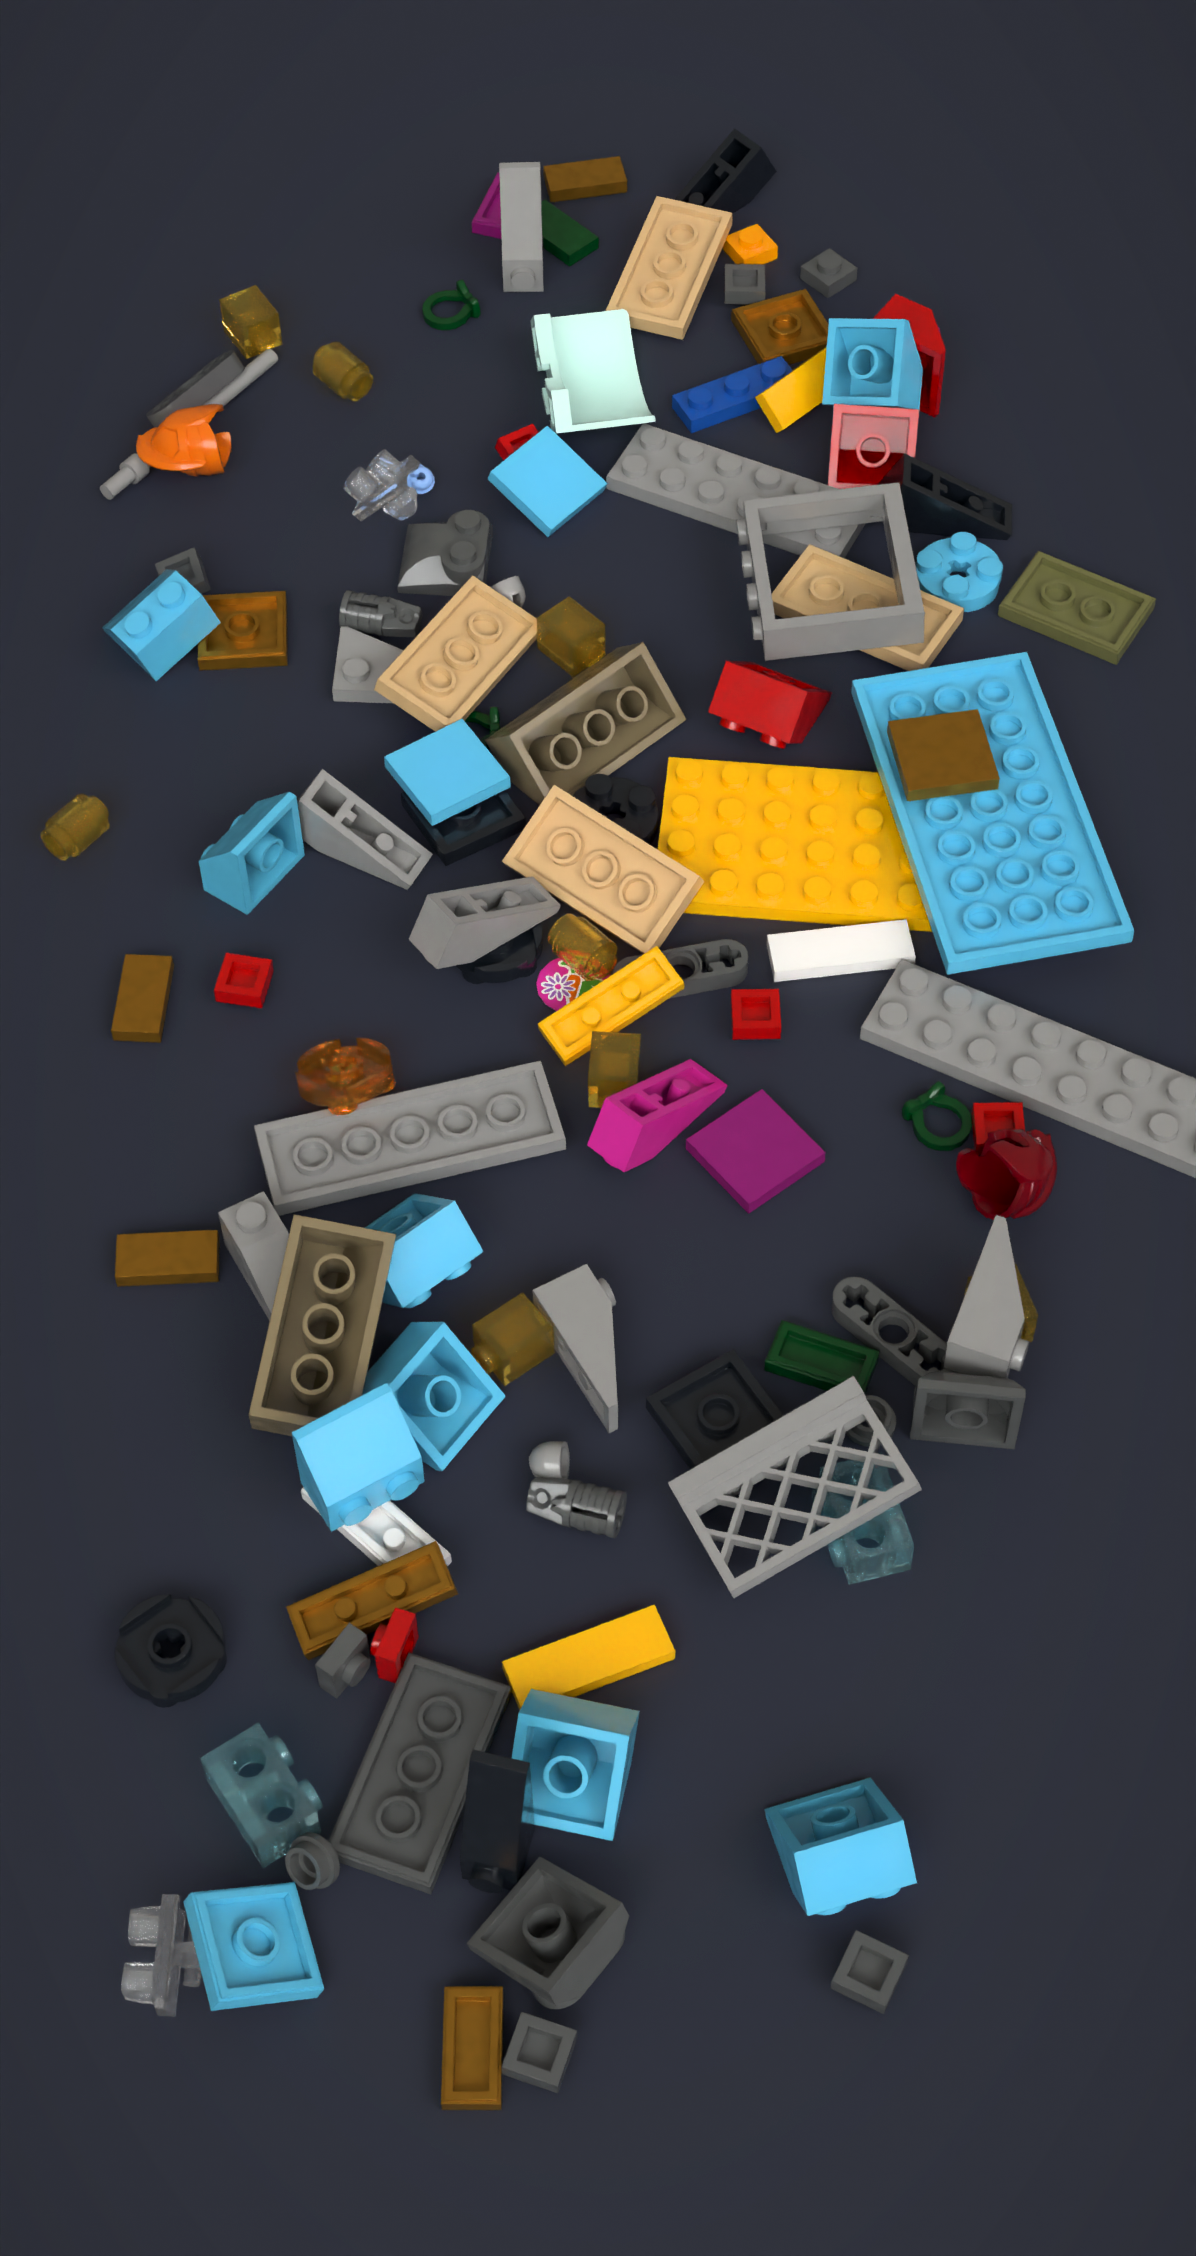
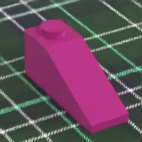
M689 1059L605 1098L587 1146L601 1155L606 1163L625 1173L653 1159L725 1093L727 1084L692 1059Z

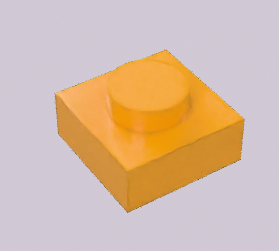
M758 224L729 234L723 245V250L735 264H766L778 259L777 244Z

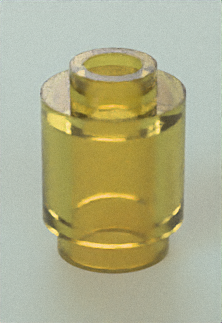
M332 342L323 345L316 352L313 359V374L343 399L349 398L351 401H358L369 392L373 384V376L369 373V367L340 342Z
M77 794L46 821L45 829L40 834L44 845L60 860L65 861L70 856H79L109 829L108 809L95 796L91 795L88 797L84 794Z
M566 914L558 919L549 931L547 939L548 943L552 946L553 953L584 980L602 979L614 969L617 963L616 943L586 918Z

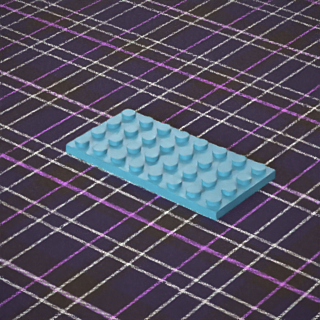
M1027 652L852 680L851 694L947 975L1132 942L1134 936L1133 925ZM978 709L1000 778L998 789L907 801L887 734L888 721Z

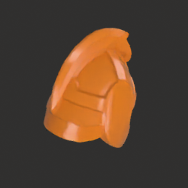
M207 404L183 408L170 414L158 427L150 429L143 435H138L136 451L139 458L145 464L154 468L180 471L188 476L198 477L199 475L224 474V467L231 453L230 432L214 434L209 425L215 414L224 410L223 405Z

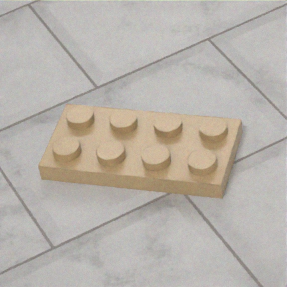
M656 196L606 311L624 309L629 314L630 328L683 340L731 229L732 213Z
M811 544L808 545L772 592L774 613L782 618L899 605L893 578ZM920 590L925 612L924 643L860 651L907 671L929 668L962 622L964 608Z
M472 576L377 679L374 690L435 732L460 719L465 721L541 635L545 624L475 576Z
M553 785L502 860L506 866L525 878L533 876L549 894L642 954H645L655 946L660 948L705 882L696 873L556 785Z

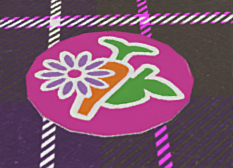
M577 954L561 956L550 961L540 971L536 982L538 995L545 1005L558 1011L610 977V974L603 964L591 957Z

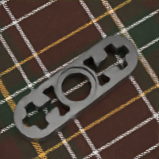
M234 350L221 354L153 407L146 414V417L153 428H155L170 414L179 409L203 405L245 370V367Z
M721 939L661 951L672 967L675 965H686L694 971L690 977L682 979L684 989L670 998L733 987L742 983L748 973V951L743 944L736 940ZM643 954L620 960L615 965L613 974ZM728 959L729 963L734 966L725 967V964L720 960ZM702 962L706 963L705 968L708 972L702 973Z
M848 1277L841 1280L835 1286L831 1306L834 1319L865 1346L880 1351L879 1357L914 1386L917 1385L918 1378L929 1372L955 1373V1371L944 1368L947 1343L869 1280L861 1277ZM846 1298L853 1302L862 1298L864 1300V1307L862 1308L856 1304L848 1308L846 1307ZM868 1315L873 1318L870 1325H867ZM886 1325H898L906 1331L908 1337L900 1343H888L880 1337L879 1331ZM916 1343H919L918 1353L914 1350ZM936 1360L941 1362L940 1370L935 1367L930 1368L928 1371L922 1369L923 1361L929 1364Z

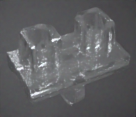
M384 449L376 454L366 470L359 466L352 471L343 486V489L358 502L352 514L362 522L383 507V511L387 515H391L399 520H405L413 516L418 507L417 491L415 488L407 485V477L418 469L420 462L412 455L399 462Z
M162 1894L161 1906L140 1907L130 1910L128 1925L130 1945L156 1947L154 1963L125 1962L121 1992L125 2000L142 2004H153L158 2016L175 2017L181 1968L185 1969L183 1985L188 1987H199L201 1985L202 1974L190 1926L188 1942H184L186 1912L180 1909L181 1898L179 1894Z

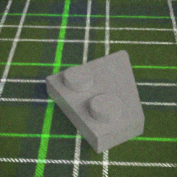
M341 626L332 686L333 701L393 703L376 692L374 688L377 679L404 650L348 626Z

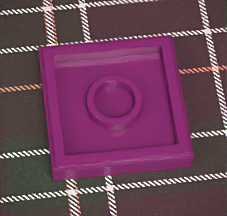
M763 1089L686 1139V1150L748 1214L825 1162L826 1152Z

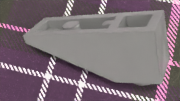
M540 162L499 163L504 292H543Z
M324 769L319 772L297 800L303 841L318 852L406 890L410 888L433 855Z
M533 876L428 894L409 940L436 969L472 963L558 913L561 905Z
M263 1191L218 1212L224 1244L270 1321L289 1233Z
M996 1215L949 1336L944 1368L963 1374L1008 1378L1011 1369L1021 1370L1027 1354L1029 1341L1021 1339L1025 1317L1006 1218Z
M585 1264L532 1290L534 1317L608 1433H611L618 1429V1398L612 1307L616 1305V1300L607 1281L604 1278L597 1280L588 1265Z

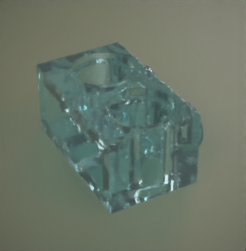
M848 1460L836 1463L831 1481L857 1486L864 1462ZM874 1465L867 1488L885 1492L894 1487L887 1467ZM825 1466L820 1467L819 1478L822 1477ZM812 1489L813 1502L818 1489ZM827 1492L821 1516L838 1519L849 1513L853 1501L843 1498L841 1494ZM864 1499V1500H863V1504L866 1503V1502H868V1501H870V1500ZM900 1503L832 1541L828 1544V1549L834 1567L843 1566L848 1584L851 1585L911 1570L914 1543ZM869 1538L875 1540L880 1545L875 1548H866L859 1545L856 1541Z
M259 1722L200 1758L207 1782L262 1868L267 1867L286 1855L290 1850L292 1842L303 1833H321L317 1811L322 1809L323 1805L319 1796L306 1778L299 1783L288 1768L294 1764V1761L284 1742L278 1735L269 1739ZM259 1763L265 1766L256 1776L242 1777L238 1775L241 1768L247 1764ZM278 1807H289L294 1810L288 1819L281 1822H272L266 1819L268 1814Z

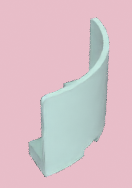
M620 309L550 317V313L533 315L530 322L537 370H546L547 374L545 388H542V397L546 414H550V427L556 434L656 422L655 415H652L649 411L643 395L634 354L629 314L626 310Z

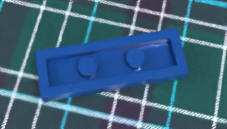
M780 356L672 395V408L690 433H694L760 409L761 407L755 397L790 373L792 369L784 358Z

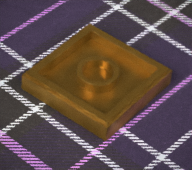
M806 289L732 309L731 321L758 364L780 356L784 358L788 365L808 360L827 346L829 324Z
M286 591L203 595L221 623L198 643L199 671L288 666Z
M978 709L888 721L887 734L907 801L998 789L1000 778Z

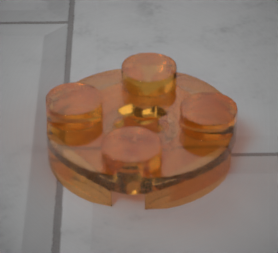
M356 1038L357 1046L341 1047L340 1039H336L309 1049L299 1058L297 1062L298 1073L295 1072L300 1096L312 1104L327 1106L330 1113L334 1115H346L354 1112L358 1108V1104L371 1100L394 1088L395 1079L389 1049L384 1044L368 1038Z

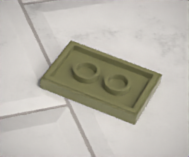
M1037 551L999 605L998 616L1117 665L1154 610L1156 598Z

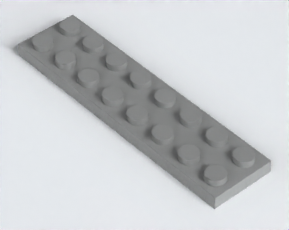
M901 959L861 1026L860 1039L1011 1102H1023V1107L1196 1178V1078Z

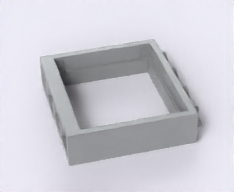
M899 482L743 500L744 518L736 519L739 546L747 545L748 551H741L744 578L752 577L753 582L746 584L749 611L757 610L758 616L751 617L752 634L754 640H762L765 661L924 643L925 612ZM883 521L899 605L775 619L762 535Z

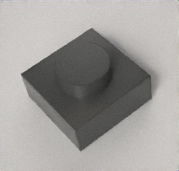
M829 248L801 266L800 279L826 298H830L857 280L858 268Z
M725 264L724 304L748 305L765 300V264Z
M195 547L155 563L158 576L166 569L176 570L201 594L211 590L201 556Z
M349 1623L315 1664L320 1688L336 1699L348 1685L351 1687L356 1686L368 1671L371 1660L367 1634Z
M855 1930L832 1979L830 1989L884 2014L908 1963L909 1955Z
M521 2012L501 2067L502 2075L558 2093L577 2041V2030Z

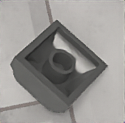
M462 510L454 513L447 522L409 524L397 586L398 593L454 596L472 576L486 584L493 539L492 523H489L488 518L479 511Z
M942 1371L929 1372L918 1378L917 1385L914 1388L910 1439L1015 1449L1026 1398V1389L1014 1380L1004 1377Z
M539 1857L470 1938L467 1945L478 1956L530 1989L542 2006L549 2009H562L571 2006L583 1996L621 1949L625 1940V1929L629 1914L623 1903Z

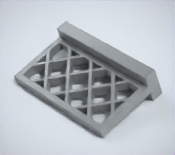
M854 1376L668 1482L733 1598L922 1490L918 1480L870 1406ZM866 1420L873 1431L868 1452L842 1447L846 1431ZM880 1444L887 1455L878 1454ZM810 1452L828 1455L821 1478L795 1473L799 1459ZM838 1457L864 1462L857 1486L831 1481ZM874 1465L894 1468L903 1479V1482L885 1492L867 1488ZM765 1478L781 1481L775 1504L769 1505L750 1501L749 1497L753 1485ZM792 1484L818 1489L810 1513L784 1508ZM827 1492L854 1497L849 1513L838 1519L821 1516ZM864 1499L870 1500V1501H868V1502H866V1503L863 1504V1500H864ZM718 1505L735 1508L727 1532L706 1528L699 1516ZM745 1511L771 1516L763 1540L738 1535ZM781 1518L807 1524L802 1540L792 1546L773 1543ZM817 1526L823 1527V1528L819 1529L818 1531H816ZM714 1541L724 1543L721 1553L716 1547ZM734 1545L760 1551L755 1567L734 1578L728 1567ZM770 1553L776 1554L773 1557L769 1558Z

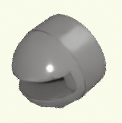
M519 576L507 578L491 587L519 607L523 606L526 595Z
M566 1441L543 1442L532 1449L529 1456V1466L535 1477L568 1479L570 1455Z

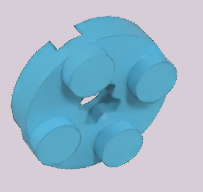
M957 532L951 538L933 542L920 551L916 557V571L920 590L963 607L964 612L979 610L990 604L997 596L1002 580L1003 564L992 549L981 542H977L976 537L971 533ZM951 572H963L966 574V577H962L959 574L951 576L950 574Z

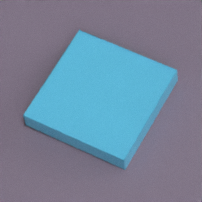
M548 426L491 470L488 476V480L547 537L552 535L599 496L608 484Z
M463 719L384 756L385 768L432 826L511 787L508 773Z
M295 1882L191 1892L183 1901L211 2011L317 1998L324 1990Z

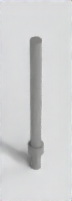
M266 349L245 366V370L203 405L221 404L224 407L278 362L277 354L272 349ZM134 453L124 460L119 466L120 470L100 486V491L105 498L113 499L129 484H138L150 473L149 468L151 466L145 464L138 454Z

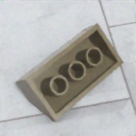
M644 642L616 648L485 739V742L495 759L510 776V782L540 806L553 785L573 796L579 788L585 786L588 777L594 774L610 775L687 719Z
M296 1214L293 1215L249 1411L252 1429L292 1436L293 1431L363 1395L396 1234Z

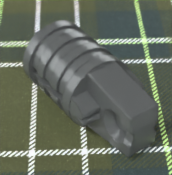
M346 590L340 606L339 624L340 628L341 626H348L359 632L377 634L378 636L417 637L423 615L419 606L391 597H380L375 594L368 595L363 592L357 593L352 590Z
M536 1477L530 1483L526 1511L564 1527H574L577 1530L591 1531L593 1534H603L615 1539L619 1534L624 1519L627 1493L622 1490H612L610 1487H599L593 1483H583L576 1479Z

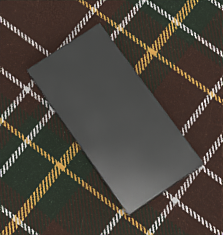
M408 1653L329 1838V1842L336 1849L339 1863L432 1894L464 1815L469 1762L472 1751L474 1749L489 1753L512 1695L511 1686Z

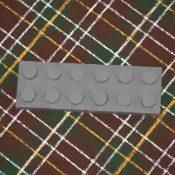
M645 423L641 425L606 476V482L608 483L606 489L736 534H738L736 519L744 518L743 500L837 490V488ZM866 523L762 535L765 544L800 556L808 545L811 544L845 558Z
M541 1060L254 1125L273 1206L279 1216L566 1150L565 1134Z

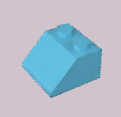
M829 318L822 404L834 407V404L919 409L920 411L923 366L909 320Z
M166 569L102 628L134 661L157 681L221 622L198 590L176 570Z
M286 792L257 801L245 814L239 815L233 821L230 829L216 844H211L205 849L199 860L204 891L246 915L258 905L305 856L297 796L291 792Z
M414 1193L365 1227L396 1234L382 1302L400 1308H413L423 1303L431 1296V1288L444 1279L452 1280L467 1272L472 1266L470 1261L484 1252L455 1200Z
M411 1322L367 1372L363 1390L364 1395L388 1383L419 1449L422 1461L437 1471H443L505 1398V1394L445 1322Z
M388 1383L292 1432L301 1484L331 1532L343 1525L352 1526L360 1523L369 1516L373 1509L390 1500L398 1501L408 1497L420 1484L425 1482L422 1456Z
M535 1689L530 1690L518 1713L512 1759L530 1763L535 1825L613 1841L631 1767L640 1711Z
M871 1777L764 1809L792 1893L807 1916L835 1914L842 1911L847 1904L870 1897L875 1899L891 1897L898 1893L902 1887L917 1883L904 1820Z

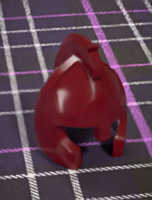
M1021 1129L996 1130L987 1133L988 1139L985 1142L981 1156L977 1154V1150L965 1148L958 1153L956 1161L958 1178L962 1186L972 1193V1200L976 1210L986 1218L994 1220L996 1215L1013 1219L1028 1216L1038 1210L1047 1201L1052 1192L1057 1174V1160L1050 1133L1044 1134L1037 1129L1026 1132Z

